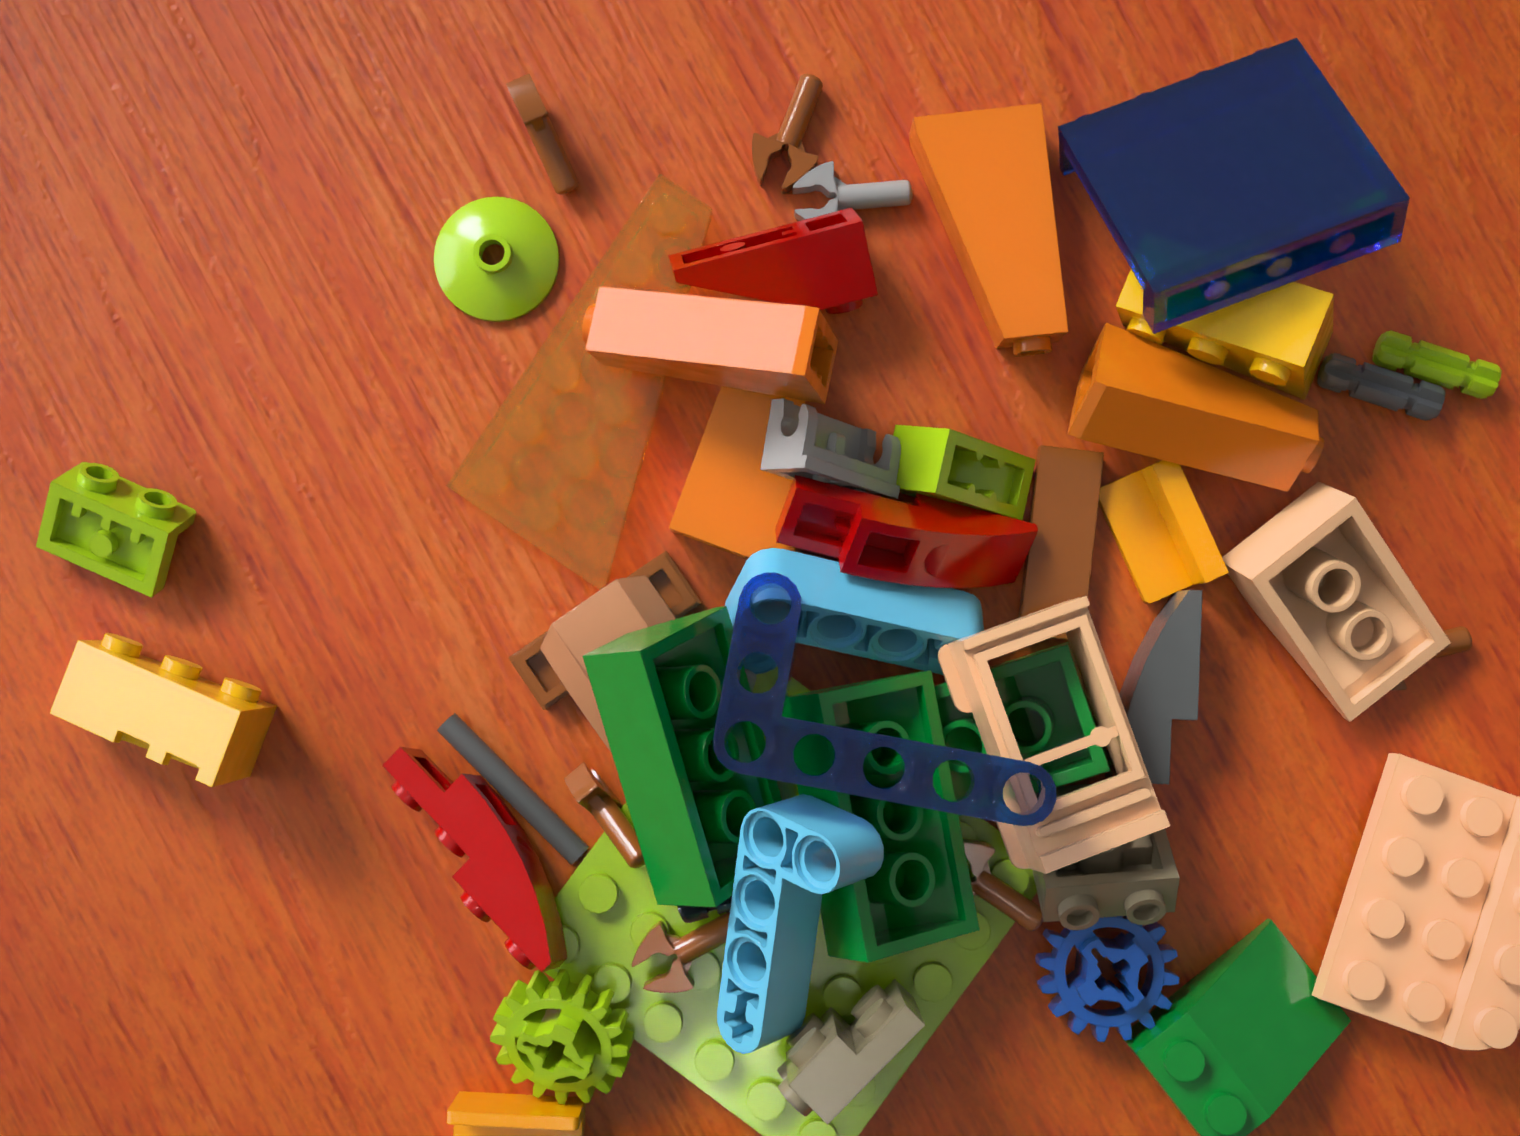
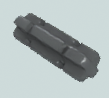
M1331 353L1329 356H1325L1317 376V384L1322 388L1341 393L1342 390H1349L1348 394L1350 397L1394 411L1405 408L1406 415L1425 421L1437 418L1442 409L1446 394L1441 386L1423 380L1420 384H1414L1413 377L1366 362L1363 365L1359 364L1357 366L1354 358L1338 353Z

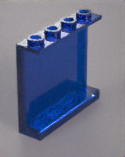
M1298 38L1270 48L1258 50L1249 56L1211 70L1199 72L1190 78L1152 92L1142 93L1128 101L1093 114L1083 115L1074 121L1058 126L1060 170L1063 176L1076 172L1143 288V316L1153 334L1401 242L1410 197Z

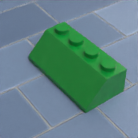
M727 606L715 607L627 633L582 656L657 905L717 907L730 898L733 892L740 830L744 817L753 809L782 801Z
M921 671L781 697L798 794L813 796L865 819L879 833L884 847V859L881 868L874 876L822 894L820 914L828 956L869 963L979 931L980 928L932 671Z

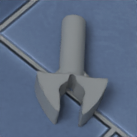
M833 161L821 164L806 173L793 185L792 189L793 194L819 191L827 198H834L829 200L820 209H795L794 217L798 221L851 207L855 210L909 205L913 198L912 185L908 180L846 185L834 176Z

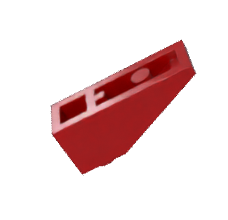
M852 207L668 255L676 283L772 303L810 306L820 310L826 309V312L829 314L853 311L863 305L862 299L878 295L863 221Z

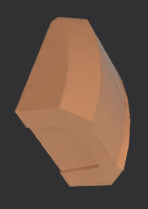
M646 575L616 579L553 622L540 647L553 670L610 752L611 749L582 656L627 633L677 619Z

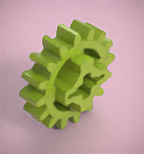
M560 968L555 980L550 982L547 976L538 970L534 972L528 985L517 980L508 996L503 998L493 1018L497 1024L490 1035V1042L503 1045L496 1058L498 1064H514L516 1067L511 1078L513 1083L517 1084L526 1079L534 1083L533 1096L539 1098L546 1089L555 1091L558 1104H565L569 1093L576 1092L577 1096L584 1103L590 1102L595 1088L607 1094L611 1091L616 1077L622 1078L631 1056L629 1050L634 1040V1032L624 1028L629 1017L628 1010H612L610 1003L615 993L611 989L602 991L599 994L591 990L593 977L589 975L582 978L579 984L570 982L567 969Z

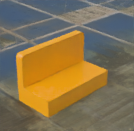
M1162 460L1100 488L1098 504L1144 603H1153L1191 585L1204 584L1229 573L1180 464Z
M459 1091L447 1110V1124L454 1125L453 1136H584L586 1103L579 1097H568L565 1104H558L555 1096L541 1095L537 1098L526 1094Z

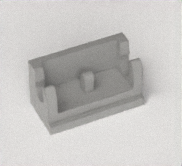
M784 398L772 399L760 470L793 480L795 475L888 499H898L900 486L896 485L901 445L898 437L886 434L882 442V456L874 464L873 455L876 450V431L861 429L819 414L815 407L807 404H802L800 407L794 405L793 401Z

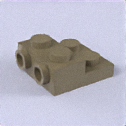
M1092 784L1058 786L1035 793L1038 803L1041 804ZM1165 829L1047 874L1033 870L1043 922L1060 921L1062 926L1070 930L1087 929L1096 924L1099 918L1127 916L1131 923L1148 925L1159 921L1167 912H1175L1180 877Z
M896 979L884 990L879 985H875L865 993L851 1011V1014L856 1019L850 1025L830 1007L820 1018L814 1013L808 1015L804 1019L802 1026L796 1032L789 1035L786 1042L791 1048L786 1052V1061L777 1069L783 1079L778 1088L786 1100L802 1115L808 1116L814 1111L828 1125L925 1026L914 997Z

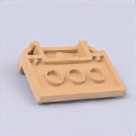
M1389 753L1312 996L1437 1040L1454 1048L1484 1050L1492 1047L1502 1049L1510 1046L1515 1041L1520 1029V797L1402 754Z

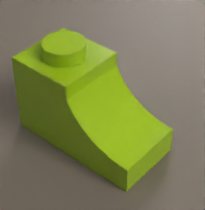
M895 425L893 436L898 437L901 445L896 485L900 486V493L915 497L918 493L1023 520L1036 462L1035 459L952 429Z

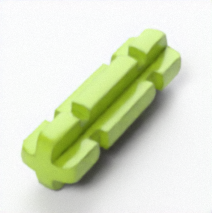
M1392 330L1380 335L1372 355V361L1378 366L1396 371L1397 368H1404V374L1449 389H1453L1454 386H1460L1461 393L1480 399L1487 398L1495 393L1502 372L1497 364L1477 359L1476 362H1469V355L1420 340L1419 343H1412V337Z

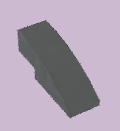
M1183 590L1172 594L1152 622L1134 655L1119 694L1152 784H1169L1172 719L1198 720L1202 590ZM1107 751L1111 766L1110 771L1105 772V777L1110 778L1116 776L1117 773L1110 753Z

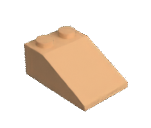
M1317 482L1222 557L1229 572L1227 574L1250 607L1342 717L1349 722L1451 643L1356 497L1321 482Z

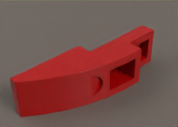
M795 475L776 525L775 533L776 543L839 558L841 573L913 586L978 588L1014 583L1038 533V528L1034 523L918 493L913 504H908Z
M399 747L382 765L396 780L391 785L392 790L411 809L417 812L424 809L439 825L434 831L435 835L448 850L461 858L465 854L470 857L452 876L464 890L460 895L464 905L483 922L488 923L491 919L509 937L504 942L509 953L527 969L533 970L537 967L541 972L559 968L567 959L562 922L554 894L534 848L504 801L481 775L461 774L452 782L421 749Z

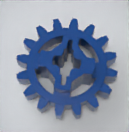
M1127 916L1099 918L1096 924L1083 930L1064 928L1061 933H1058L1054 930L1045 929L1042 935L1053 948L1051 953L1043 952L1036 954L1035 961L1039 966L1050 970L1049 975L1037 980V985L1042 993H1057L1048 1004L1052 1013L1059 1017L1071 1011L1067 1025L1072 1032L1079 1034L1090 1023L1092 1035L1099 1042H1105L1109 1027H1115L1125 1041L1132 1039L1131 1023L1139 1020L1147 1028L1152 1029L1155 1023L1149 1010L1154 1005L1164 1009H1170L1172 1005L1167 997L1161 993L1163 985L1179 984V977L1174 972L1164 968V963L1178 957L1176 949L1166 944L1157 945V942L1166 933L1165 928L1161 924L1155 922L1142 927L1143 925L1131 923ZM1114 927L1126 930L1128 933L1125 935L1121 932L1114 939L1097 937L1093 930ZM1074 946L1077 950L1075 968L1066 975L1067 958ZM1093 948L1103 958L1107 957L1113 962L1112 967L1116 972L1114 976L1120 982L1121 988L1118 989L1110 980H1106L1101 976L1100 968L1097 966L1098 960L1091 952ZM1147 963L1146 978L1139 991L1140 968ZM1099 1000L1114 1001L1120 1005L1118 1008L1108 1010L1090 1008Z

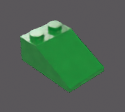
M1069 642L990 667L1023 760L1088 736L1095 727H1098L1085 692V684ZM946 682L934 685L958 816L995 806L1003 797L973 713H963L956 709ZM1093 745L1028 769L1027 773L1034 792L1038 793L1110 771L1111 761L1106 746L1098 747Z
M1268 918L1167 999L1172 1003L1170 1009L1158 1006L1150 1012L1155 1023L1152 1029L1147 1028L1140 1021L1131 1027L1132 1039L1126 1040L1125 1043L1198 1136H1247L1271 1117L1351 1020L1340 1006L1312 996L1317 979L1316 975L1274 922Z

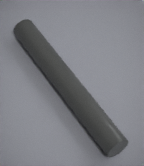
M456 713L450 716L438 728L437 731L571 865L589 848Z

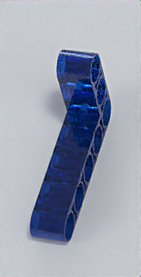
M776 572L762 573L752 577L743 587L738 601L713 736L714 751L718 760L727 769L750 776L1018 826L1037 824L1044 821L1052 812L1057 800L1055 783L1051 775L1043 767L1031 762L784 717L803 616L802 598L797 586L788 577ZM768 588L780 589L791 599V609L788 616L777 624L759 622L753 614V603L756 596ZM755 655L771 657L778 666L776 684L764 693L749 692L743 686L740 679V671L743 664L748 658ZM743 722L757 724L763 730L766 737V746L763 754L752 762L737 760L731 754L728 747V737L731 730ZM811 734H819L826 737L835 749V760L832 767L820 775H811L804 772L795 760L797 744L804 737ZM878 747H888L895 750L903 762V772L900 779L889 787L872 785L866 780L863 773V762L866 755ZM947 760L962 762L968 768L971 775L969 790L963 797L956 800L941 798L933 787V775L936 768ZM1018 773L1029 774L1036 780L1039 787L1037 803L1031 810L1024 813L1012 812L1006 806L1003 799V788L1006 781Z

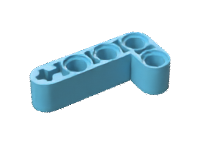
M779 548L763 549L752 554L745 562L725 602L744 668L752 671L754 674L773 670L781 662L791 643L796 642L918 670H931L932 673L943 675L938 661L939 649L945 644L984 631L981 602L973 594L953 588L904 585L841 573L839 562Z
M802 794L753 809L744 817L741 825L717 1008V1024L727 1045L734 1051L742 1054L754 1052L789 1036L802 1026L806 1012L822 894L874 876L881 868L884 859V847L880 835L872 824L861 817L810 795Z

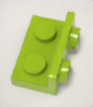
M81 462L51 481L36 547L152 598L164 588L177 537L194 523L196 510L177 502V499L166 491L145 488L120 477L116 470L107 465Z

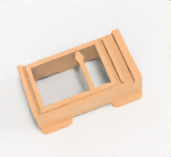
M1087 596L1064 601L945 644L938 651V661L956 709L963 713H973L1003 797L994 806V817L1009 859L1019 869L1029 868L1047 874L1170 827L1165 810L1160 808L1087 606H1090ZM1066 632L1098 727H1095L1088 736L1023 760L987 661ZM1093 745L1098 747L1107 746L1117 773L1116 776L1047 802L1038 803L1027 773L1028 769Z

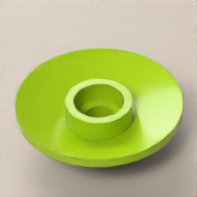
M487 197L475 200L461 207L444 224L435 245L434 268L441 289L458 309L469 316L483 321L504 322L525 316L536 309L547 298L558 275L559 249L549 224L532 207L511 198ZM492 244H497L504 248L503 259L495 265L486 264L482 259L485 248Z

